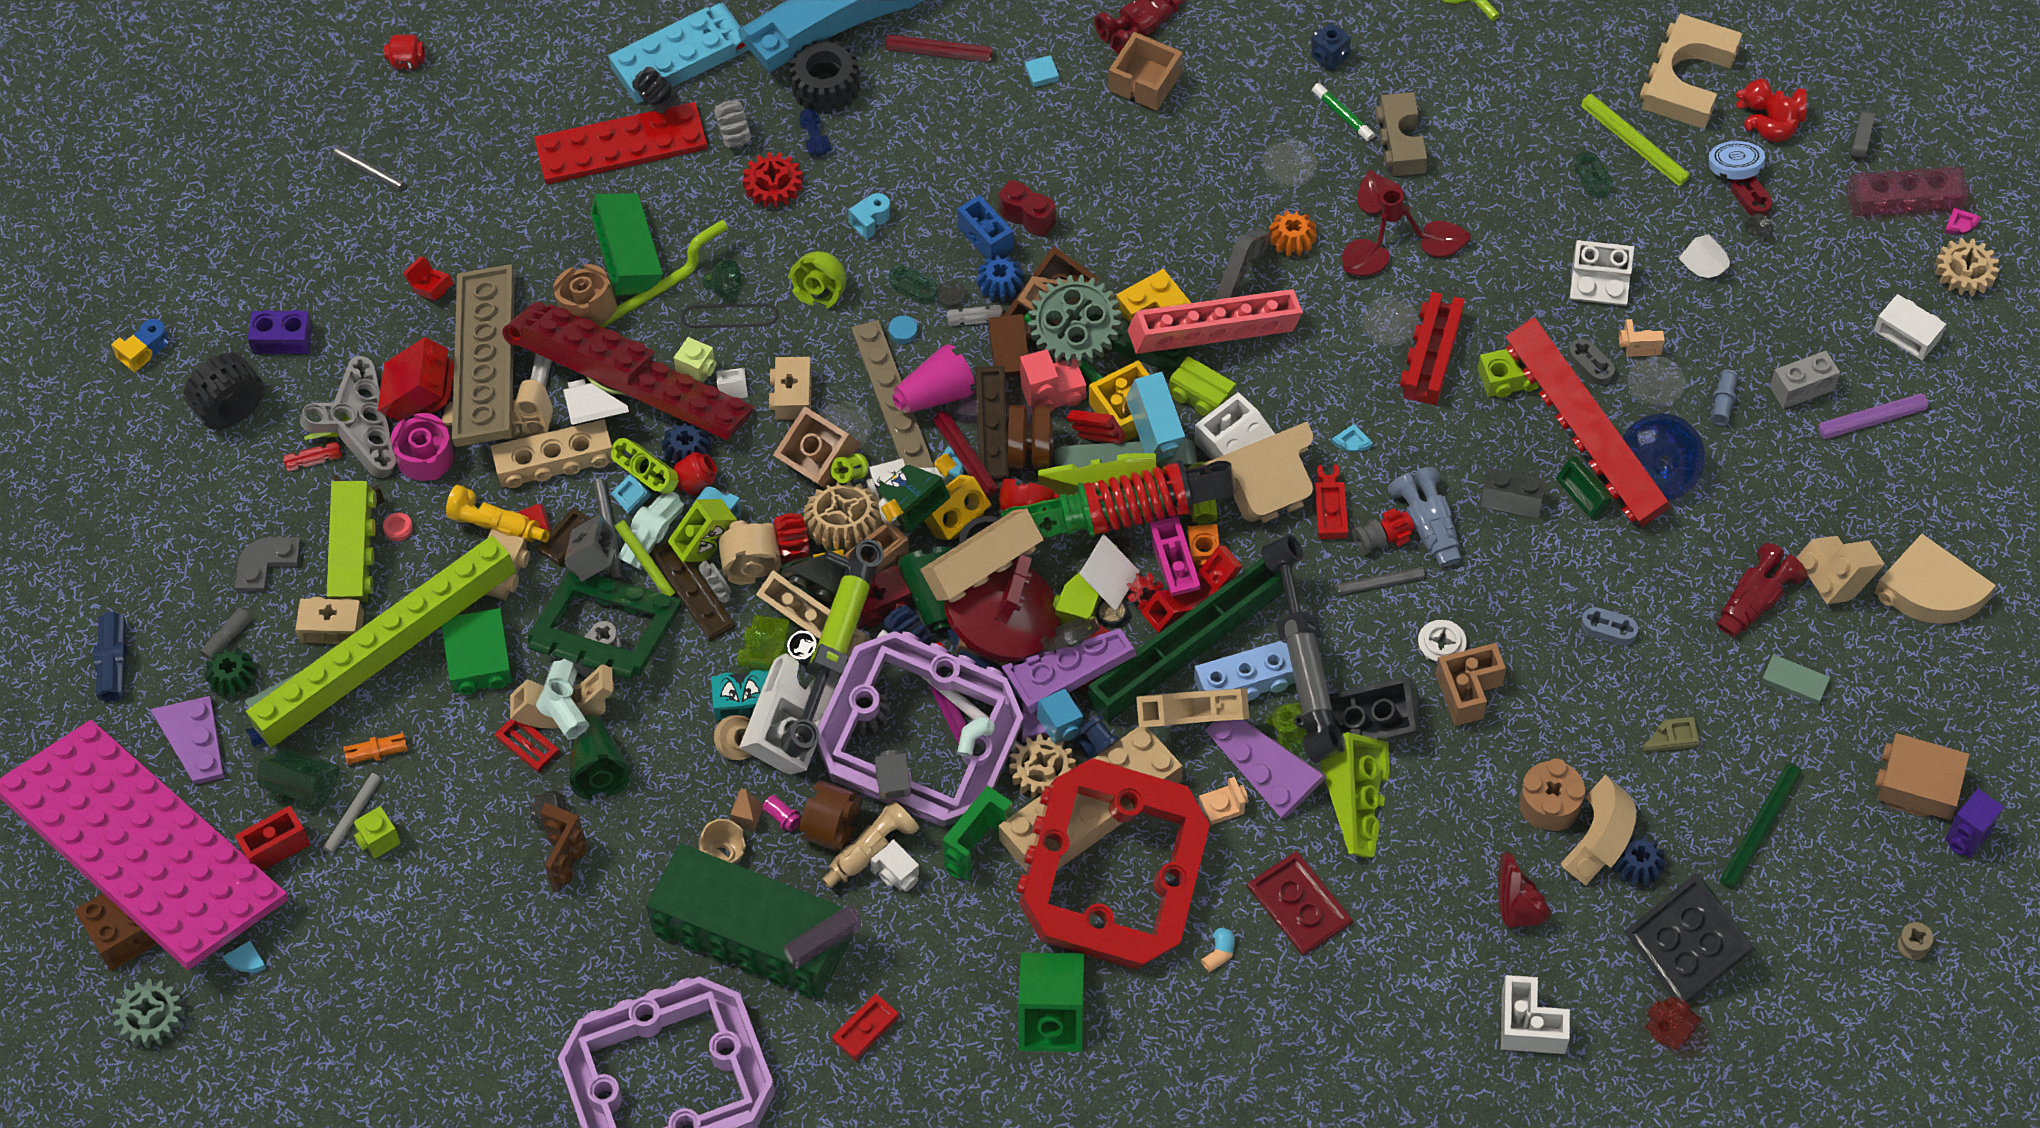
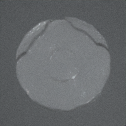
M1294 139L1282 140V143L1270 145L1264 152L1262 161L1264 174L1271 182L1290 188L1302 186L1311 181L1316 174L1318 159L1313 153V149L1308 144Z
M1393 296L1381 297L1372 301L1367 306L1362 317L1363 331L1367 337L1377 345L1385 347H1400L1409 343L1413 339L1416 325L1419 324L1418 313L1412 304L1407 301L1406 303L1399 301V298Z
M1652 356L1647 357V360L1641 362L1639 360L1633 365L1628 374L1627 386L1630 394L1637 402L1647 407L1663 408L1679 401L1685 390L1686 379L1675 362L1667 358Z
M843 401L841 404L834 406L830 404L818 414L861 442L858 449H861L869 441L872 434V421L867 410L859 404L849 401Z

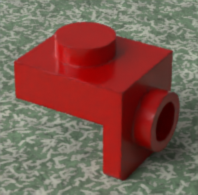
M420 256L403 272L404 277L416 294L433 301L442 297L447 289L454 284L449 274L433 269L427 258Z

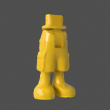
M455 485L449 494L446 504V516L452 520L461 523H472L488 530H497L508 536L514 535L525 538L526 542H533L536 539L546 543L549 539L550 532L541 529L538 521H530L526 516L517 512L500 509L485 502L478 509L475 506L476 494L473 490L461 485Z

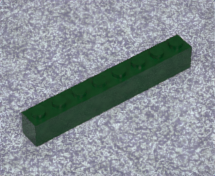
M1263 558L1259 559L1135 651L1136 656L1114 667L1088 686V703L1099 715H1102L1107 723L1115 719L1135 704L1138 696L1147 695L1283 594L1284 587L1280 571L1272 572L1265 565Z

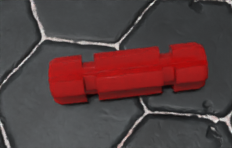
M338 442L326 444L324 448L321 445L299 451L298 455H295V452L286 454L283 459L287 471L299 469L301 465L304 468L326 462L327 458H330V461L341 458V450Z

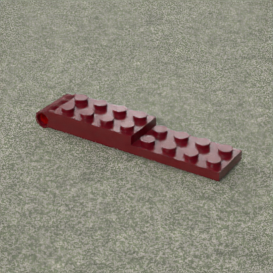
M538 301L533 302L502 330L504 339L511 345H519L725 440H728L753 413L754 406L744 402L741 398L732 397L719 391L714 386H709L693 379L690 375L681 374L668 368L663 363L653 361L654 350L645 347L640 342L629 340L616 331L598 326L589 319H583L571 314L565 308H559L552 304L546 306Z

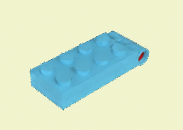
M719 3L710 9L706 7L608 55L612 70L634 102L638 104L644 100L634 90L631 82L646 67L654 68L673 87L749 49L739 38L738 30L741 28L740 24L726 5Z

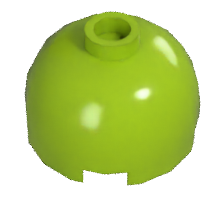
M815 251L806 253L795 262L788 274V279L791 278L794 286L793 294L801 302L812 306L814 301L826 305V308H830L839 300L846 287V271L842 263L828 252ZM826 288L830 290L829 295L824 299H814L811 294H821Z

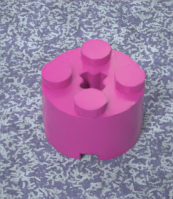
M428 413L415 414L414 418L400 421L392 431L391 444L399 470L405 476L418 481L437 480L451 467L454 460V448L449 431L439 417Z

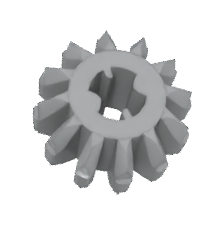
M728 100L716 105L714 111L724 145L728 148H736L750 142L751 134L741 102L738 100Z

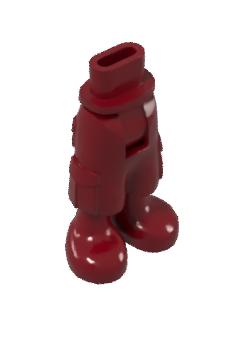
M1135 0L1120 9V17L1113 19L1105 12L1097 14L1094 17L1095 29L1105 43L1110 41V47L1119 55L1134 32L1148 37L1162 23L1168 20L1172 14L1176 13L1179 6L1185 3V0ZM1126 27L1131 28L1128 31L1123 30Z
M1764 543L1761 545L1756 553L1759 559L1757 567L1746 570L1737 582L1736 589L1727 601L1726 606L1721 610L1722 617L1717 621L1716 626L1733 638L1741 630L1746 631L1766 610L1775 606L1784 595L1782 585L1787 581L1800 584L1807 578L1808 574L1804 565L1791 554L1783 560L1784 551L1775 544ZM1781 563L1772 578L1765 577L1771 569L1776 568Z

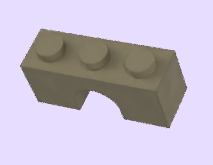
M1414 92L1381 95L1380 106L1375 108L1376 122L1382 123L1383 129H1380L1381 145H1386L1387 151H1384L1385 167H1391L1392 176L1425 173L1427 155L1423 136L1409 137L1402 133V131L1417 128L1418 110Z

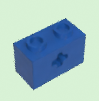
M980 194L957 208L958 229L985 258L995 260L997 254L1000 258H1003L1014 251L1013 230Z

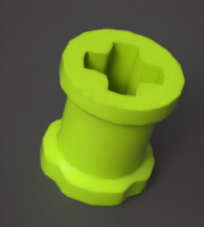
M854 453L847 458L838 457L834 459L830 469L832 477L837 482L847 483L851 479L858 480L864 478L868 473L869 466L867 459L862 454ZM854 466H861L860 468L854 469ZM845 467V470L838 471V469Z

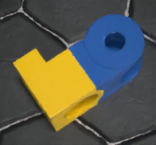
M149 319L143 322L140 330L126 341L119 337L111 346L115 357L133 372H136L167 345L168 335L162 321Z

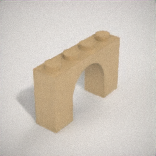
M1679 14L1676 23L1671 22L1666 34L1667 44L1662 42L1657 55V58L1660 59L1659 63L1654 62L1648 76L1651 81L1650 83H1644L1641 90L1640 99H1644L1642 109L1705 129L1714 109L1717 93L1686 84L1675 75L1672 67L1686 59H1701L1731 68L1743 33Z

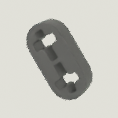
M1861 110L1850 156L1865 158L1875 113Z
M1577 339L1571 343L1568 353L1569 360L1592 383L1606 385L1612 381L1615 371L1613 363L1592 342L1586 339ZM1577 349H1578L1579 351H1581V352L1584 351V350H1586V351H1587V355H1586V356H1585L1584 354L1577 355V354H1576V353H1577ZM1596 367L1599 370L1606 369V375L1603 373L1596 374Z

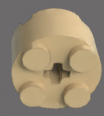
M742 520L735 521L730 524V529L720 536L718 544L724 576H728V581L738 585L755 583V578L769 577L773 570L778 574L780 573L782 563L777 534L773 524H747V522Z

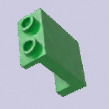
M500 608L455 616L442 625L449 680L453 693L469 695L476 692L477 689L486 687L501 689L506 684L513 683L505 638L504 619Z
M988 785L942 839L945 870L956 879L962 877L969 882L972 878L970 851L990 827L999 832L998 825L1013 815L1012 801Z

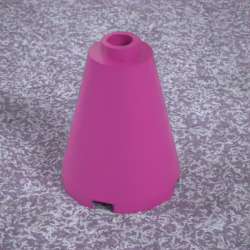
M946 344L939 348L894 388L892 399L898 410L910 413L967 399L975 394V390H971L970 387L975 383L971 369L962 354L956 356L951 351L955 349L953 345Z

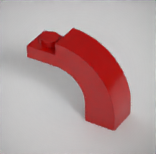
M1225 545L1218 546L1197 572L1201 586L1200 590L1171 596L1169 590L1156 591L1141 613L1153 628L1160 633L1234 579L1243 566Z

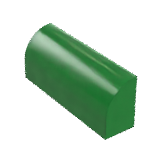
M638 193L595 194L590 215L614 295H634L650 290L658 284L663 273Z

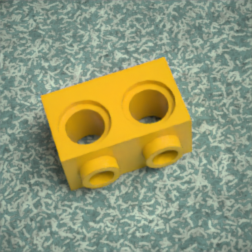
M959 475L946 486L951 498L924 520L936 538L953 540L959 537L967 523L972 519L983 516L984 511L991 506L990 501L974 476ZM968 495L969 502L967 506H965L964 500L965 497ZM945 513H947L948 518L946 523L944 524L943 516Z

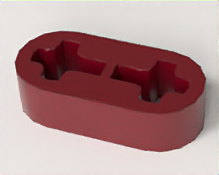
M1755 176L1731 180V192L1750 216L1763 218L1770 213L1772 199ZM1741 181L1743 184L1748 183V189L1744 185L1738 186L1739 182ZM1754 201H1756L1758 204L1764 203V207L1761 208V206L1759 205L1754 206Z

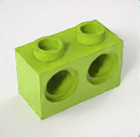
M1506 349L1480 355L1478 372L1488 397L1495 395L1497 397H1506L1513 391L1523 389L1525 391H1533L1539 388L1537 382L1531 385L1523 374L1522 370L1526 367L1519 359L1515 362Z

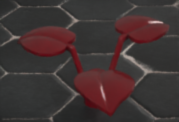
M1369 170L1360 184L1357 202L1359 208L1367 214L1375 215L1382 212L1378 240L1375 244L1369 239H1358L1350 242L1342 253L1343 271L1350 275L1361 277L1381 272L1390 260L1389 251L1380 247L1383 242L1386 222H1396L1403 215L1407 217L1417 236L1423 238L1421 241L1422 250L1432 257L1444 258L1455 254L1470 241L1471 235L1465 229L1446 221L1429 222L1425 225L1424 232H1422L1410 214L1409 207L1404 206V193L1400 185Z

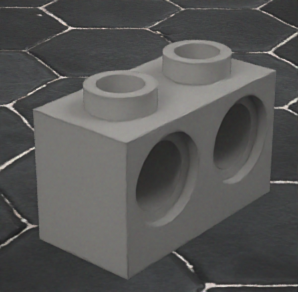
M1823 351L1775 369L1770 388L1782 408L1785 409L1834 391L1840 371L1828 352Z

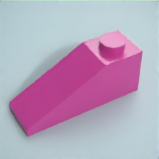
M1179 517L1150 523L1152 547L1171 596L1200 590V582Z

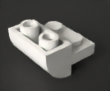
M1577 240L1573 257L1569 300L1627 306L1634 246Z

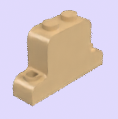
M1305 422L1208 461L1204 465L1215 461H1229L1232 465L1236 493L1233 497L1242 516L1250 522L1261 519L1264 524L1278 518L1279 511L1287 509L1288 513L1304 507L1302 501L1312 493V483L1299 455L1309 451L1307 446L1313 440V433L1308 422Z

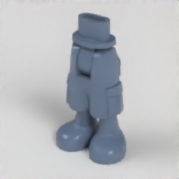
M1424 467L1415 473L1414 478L1411 473L1403 474L1389 484L1387 488L1389 495L1394 499L1405 498L1409 504L1406 512L1413 520L1415 532H1418L1431 557L1437 559L1440 567L1458 563L1462 560L1458 551L1460 543L1457 540V534L1452 522V512L1445 496L1438 495L1436 485L1441 480L1438 470L1434 467ZM1416 484L1424 492L1427 502L1420 499Z

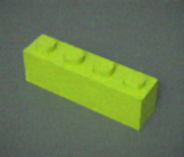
M331 481L327 575L328 599L340 600L341 598L348 597L360 600V602H367L368 594L373 593V578L369 576V565L374 564V549L370 547V537L375 536L376 527L375 520L371 519L372 508H376L377 497L376 491L372 490L367 481Z

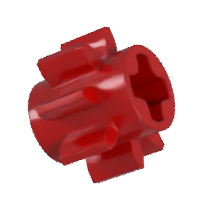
M1395 508L1382 513L1384 519L1381 520L1380 525L1385 532L1387 543L1392 542L1396 543L1397 546H1401L1410 542L1409 536L1415 531L1410 515L1406 511L1402 513L1400 510L1396 511Z
M1151 572L1147 574V577H1141L1137 573L1134 582L1127 583L1128 588L1133 592L1127 598L1130 602L1137 600L1136 605L1139 610H1142L1156 591L1163 587L1160 580L1153 583L1154 576ZM1147 587L1148 594L1143 596L1142 589Z

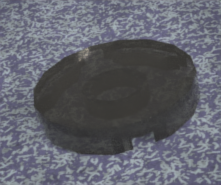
M1089 616V622L1086 623L1083 619L1079 618L1053 629L1056 634L1055 636L1048 639L1047 635H1044L1040 640L1044 650L1053 651L1064 648L1094 634L1100 628L1096 617Z

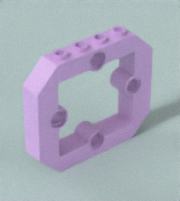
M894 631L854 646L819 723L817 746L832 781L886 804L895 801L908 813L945 827L956 823L987 785L992 789L995 788L1022 727L1023 715L1008 679L1003 677V673L993 667L984 669L975 665V661L967 656L959 655L955 657L948 654L947 649L938 644L931 643L929 646L920 642L919 638L912 633L904 631L900 634ZM885 661L930 679L932 685L938 690L946 691L953 689L994 706L989 720L994 722V732L991 735H981L975 739V744L981 745L985 749L984 754L980 756L972 755V757L962 756V760L968 765V768L954 799L911 781V773L908 769L910 796L880 800L875 765L844 753L858 720L870 721L879 712V694L873 686ZM941 667H948L953 671V674L943 678L936 671ZM866 697L871 699L873 703L870 707L863 709L858 707L856 702L858 699Z
M702 977L694 979L685 978L678 981L675 986L651 990L644 997L620 1001L613 1008L604 1011L595 1010L588 1013L584 1018L579 1019L563 1047L558 1061L581 1128H616L612 1113L618 1110L622 1102L621 1091L616 1079L610 1075L597 1074L591 1052L638 1035L645 1038L653 1037L666 1025L711 1010L718 1029V1033L711 1038L709 1043L712 1062L715 1067L722 1071L733 1070L743 1099L700 1115L691 1109H679L671 1115L668 1126L664 1128H681L686 1125L694 1128H757L775 1094V1089L740 993ZM649 1014L653 1016L649 1021H639L643 1015ZM724 1048H732L734 1050L729 1055L719 1054ZM604 1091L612 1092L611 1096L607 1099L597 1098Z

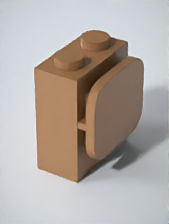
M1896 733L1892 744L1886 743L1881 760L1886 762L1885 770L1879 769L1875 781V787L1880 788L1877 799L1883 801L1890 808L1921 817L1933 815L1951 820L1958 804L1969 754Z

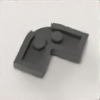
M266 537L249 544L243 550L238 560L235 581L236 593L266 592L269 567H299L301 538Z

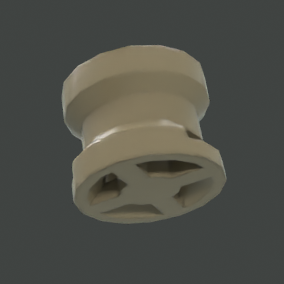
M1909 923L1904 927L1898 939L1897 946L1899 952L1911 960L1922 959L1926 956L1933 943L1932 931L1922 923Z

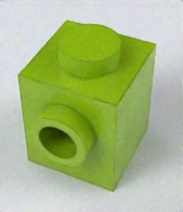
M381 806L353 821L358 832L353 835L362 851L368 849L374 859L401 844L395 827Z

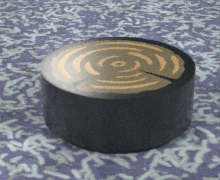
M1102 600L1097 608V618L1106 627H1119L1127 618V607L1122 601L1115 611L1105 600Z

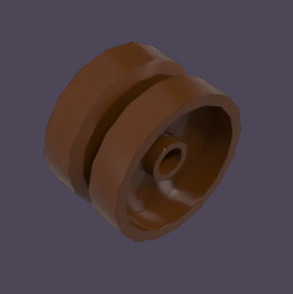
M1024 405L1009 406V469H1024L1027 465V451H1032V466L1035 470L1050 468V451H1053L1051 406H1035L1032 424H1028V413Z

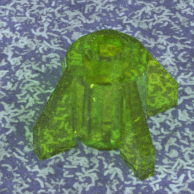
M1299 702L1281 705L1275 711L1267 714L1265 721L1277 730V742L1287 750L1291 748L1290 743L1301 742L1306 735L1305 729L1294 724L1295 717L1302 715Z

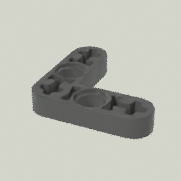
M1256 228L1238 237L1215 300L1237 297L1249 262L1263 256L1270 244V235L1272 233Z

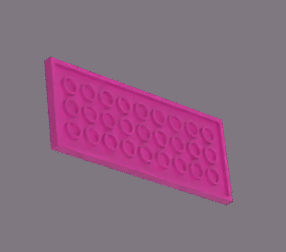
M92 720L84 723L0 778V799L187 971L288 901L287 893L254 863L250 864L245 855Z

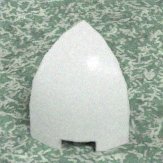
M1709 234L1695 238L1679 257L1689 270L1698 276L1706 278L1718 276L1730 266V260L1726 252Z

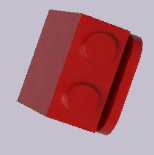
M424 337L386 361L383 367L377 411L396 421H402L414 414H432L441 409L450 397L454 371V360L448 357V348Z

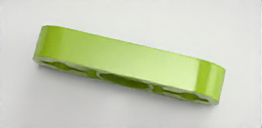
M620 438L614 442L611 450V457L614 462L654 491L669 494L675 490L678 484V475L675 470L634 441ZM626 449L627 452L634 456L632 458H628L623 452ZM644 459H648V469L641 473L640 465ZM657 473L663 475V478L666 479L664 483L655 477Z

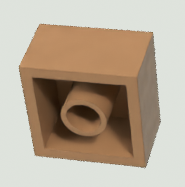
M804 406L773 456L825 489L826 484L833 487L837 482L832 477L830 469L834 459L838 457L847 458L849 455L856 453L861 442ZM845 467L838 469V471L845 470Z

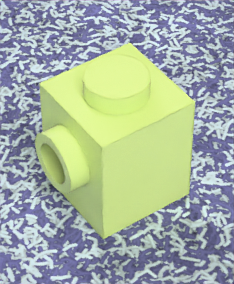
M687 337L674 356L675 371L690 375L693 379L704 383L707 377L712 375L716 367L713 347Z

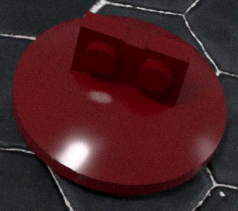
M1020 554L1017 560H1011L1013 565L1008 569L998 573L994 571L988 575L989 580L978 587H973L972 585L964 590L966 595L959 600L951 603L949 600H943L945 614L950 626L970 650L996 659L999 662H1017L1039 654L1052 642L1060 622V618L1055 615V608L1053 606L1055 595L1047 582L1029 567L1031 558Z

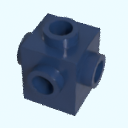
M1330 22L1323 29H1318L1312 36L1311 57L1328 70L1332 71L1349 57L1351 53V37L1344 29L1338 28Z

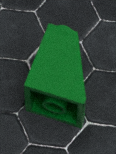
M1021 952L1018 999L1019 1051L1082 1052L1084 954Z

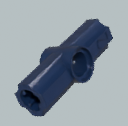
M104 612L102 616L98 617V642L93 647V661L97 671L96 696L98 700L111 702L119 701V699L124 697L125 669H128V665L125 664L126 656H129L128 647L125 643L126 619L124 614Z

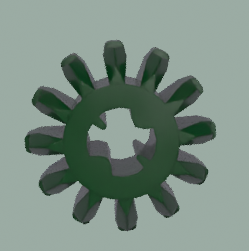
M226 647L221 655L214 652V660L206 661L207 671L204 672L206 682L209 683L210 690L213 693L218 692L223 699L229 692L236 699L237 691L240 689L248 694L246 684L254 685L256 680L254 675L257 674V668L253 663L252 657L248 653L243 654L242 650L238 647L232 653Z

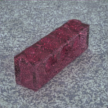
M1962 167L1914 169L1896 172L1886 171L1882 173L1863 172L1850 175L1846 188L1852 217L1953 210L1954 208L1964 209L1969 195Z

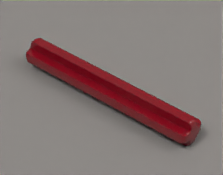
M891 34L886 39V49L889 51L988 63L991 62L993 50L990 46Z
M943 411L938 412L937 416L933 418L935 426L968 475L974 476L988 498L992 497L998 490L997 485L949 414Z

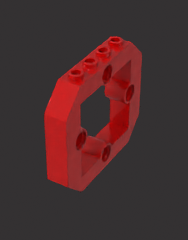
M1094 758L1056 777L1049 787L1044 786L1040 798V804L1044 805L1042 816H1036L1032 828V833L1037 834L1034 846L1029 844L1024 863L1029 864L1026 875L1021 874L1016 892L1021 894L1019 905L1039 940L1133 969H1139L1177 947L1181 943L1210 826L1188 786ZM1076 794L1109 803L1111 816L1119 822L1126 823L1132 821L1141 812L1180 824L1171 861L1166 863L1155 874L1153 879V887L1156 893L1161 896V901L1152 934L1115 924L1113 911L1104 904H1093L1083 914L1048 904L1059 860L1069 848L1070 839L1066 832ZM1120 798L1129 799L1133 804V810L1124 809L1120 804ZM1045 839L1055 840L1058 843L1059 850H1048L1045 846ZM1165 874L1174 875L1177 878L1178 886H1169L1165 881ZM1092 915L1100 917L1103 921V928H1094L1090 924L1089 917Z

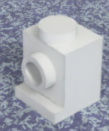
M893 839L871 858V872L875 875L880 871L881 879L889 887L895 885L900 891L903 889L907 892L918 881L919 864Z

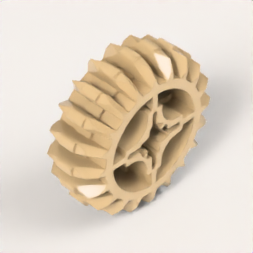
M850 481L846 485H840L837 482L836 486L833 487L826 484L824 491L816 490L815 496L809 497L808 504L805 505L804 521L809 538L813 539L816 545L823 544L825 550L834 546L835 550H840L841 547H844L850 551L851 547L856 546L882 526L883 521L881 520L877 494H873L870 488L864 489L861 483L852 486Z

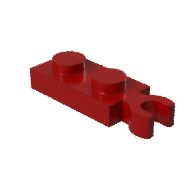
M1319 465L1317 468V480L1319 483L1314 485L1318 539L1348 538L1344 482H1337L1340 471L1338 465H1334L1333 474L1331 475L1323 473L1322 465Z

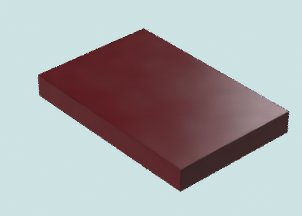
M1297 851L1246 885L1302 956H1305L1353 924V919Z

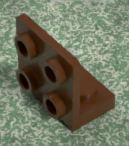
M545 803L540 811V816L547 838L555 846L545 864L552 891L558 893L562 885L566 886L569 884L573 875L572 866L576 859L580 860L583 858L587 849V842L578 815Z
M103 893L75 909L76 915L110 972L158 944Z

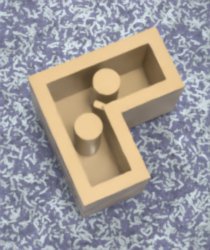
M1838 536L1812 539L1796 557L1806 568L1809 578L1826 604L1846 602L1854 599L1885 565L1870 541L1843 545Z

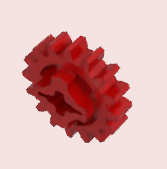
M768 152L767 158L764 159L758 155L757 163L749 161V169L743 170L744 178L742 181L743 188L746 190V196L748 198L753 197L754 204L763 201L764 208H767L769 203H773L775 208H778L779 202L788 205V198L797 199V191H802L803 175L802 171H800L799 163H793L791 156L783 159L781 152L776 157H772L771 152ZM771 176H774V183H772Z

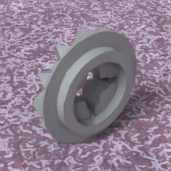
M706 560L699 565V571L719 601L726 603L732 600L729 595L732 591L713 563L708 564Z

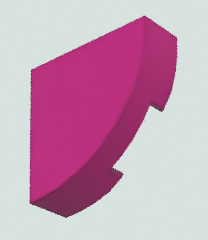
M1954 208L1944 233L1952 235L1968 233L1978 225L1981 217Z

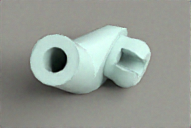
M980 716L964 726L957 754L972 757L975 739L981 735H991L995 729L994 722L988 720L987 717Z

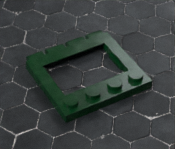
M569 571L529 632V650L548 656L555 651V658L566 659L575 664H578L583 659L582 665L592 669H597L601 664L612 668L613 675L631 680L634 674L640 676L677 616L681 607V599L596 574L581 581L576 574ZM574 597H592L598 604L605 606L619 605L626 612L633 614L647 613L653 619L634 651L554 628L555 626L558 627L569 610V604Z

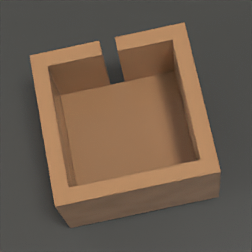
M1134 32L1108 70V91L1129 100L1134 96L1135 102L1157 111L1182 73L1183 52Z

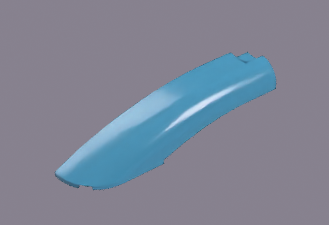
M786 0L739 28L738 33L742 42L770 73L793 59L797 50L802 51V46L806 44L810 46L813 41L817 40L818 43H821L823 40L858 24L902 9L908 10L924 0Z

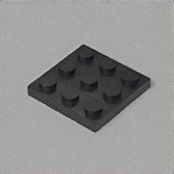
M1698 873L1691 876L1624 931L1678 1007L1682 1008L1756 949Z

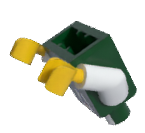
M948 453L941 455L934 462V468H917L912 465H905L895 474L885 472L880 476L878 493L881 500L878 505L883 523L891 524L897 520L910 533L951 498L943 479L949 474V470L957 464Z

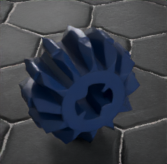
M686 421L681 427L674 423L673 431L665 430V439L662 440L661 447L662 451H664L665 460H670L672 466H675L677 462L693 452L707 455L710 452L711 442L706 430L700 429L695 425L689 426V423Z
M903 605L900 608H896L883 619V625L888 634L894 631L902 634L905 631L916 635L919 641L929 645L931 643L929 632L926 630L925 625L910 607Z
M1632 834L1625 850L1613 865L1614 872H1621L1619 877L1621 882L1629 877L1631 878L1632 888L1636 886L1638 880L1646 888L1650 880L1655 882L1659 880L1660 872L1664 871L1666 863L1663 860L1665 856L1664 849H1657V840L1649 843L1647 842L1646 834L1642 835L1640 840ZM1641 858L1642 862H1638L1636 859Z

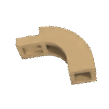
M601 664L584 681L572 687L571 699L583 716L592 715L599 717L606 712L605 699L610 697L614 689L611 667ZM527 679L510 695V719L533 727L559 729V726L552 717L545 716L537 709L536 701L543 690V685Z
M1247 688L1137 697L1139 727L1250 719Z
M1607 775L1585 797L1594 810V818L1589 831L1561 863L1566 871L1584 885H1587L1605 864L1611 868L1616 863L1632 836L1636 822L1634 800L1626 790Z

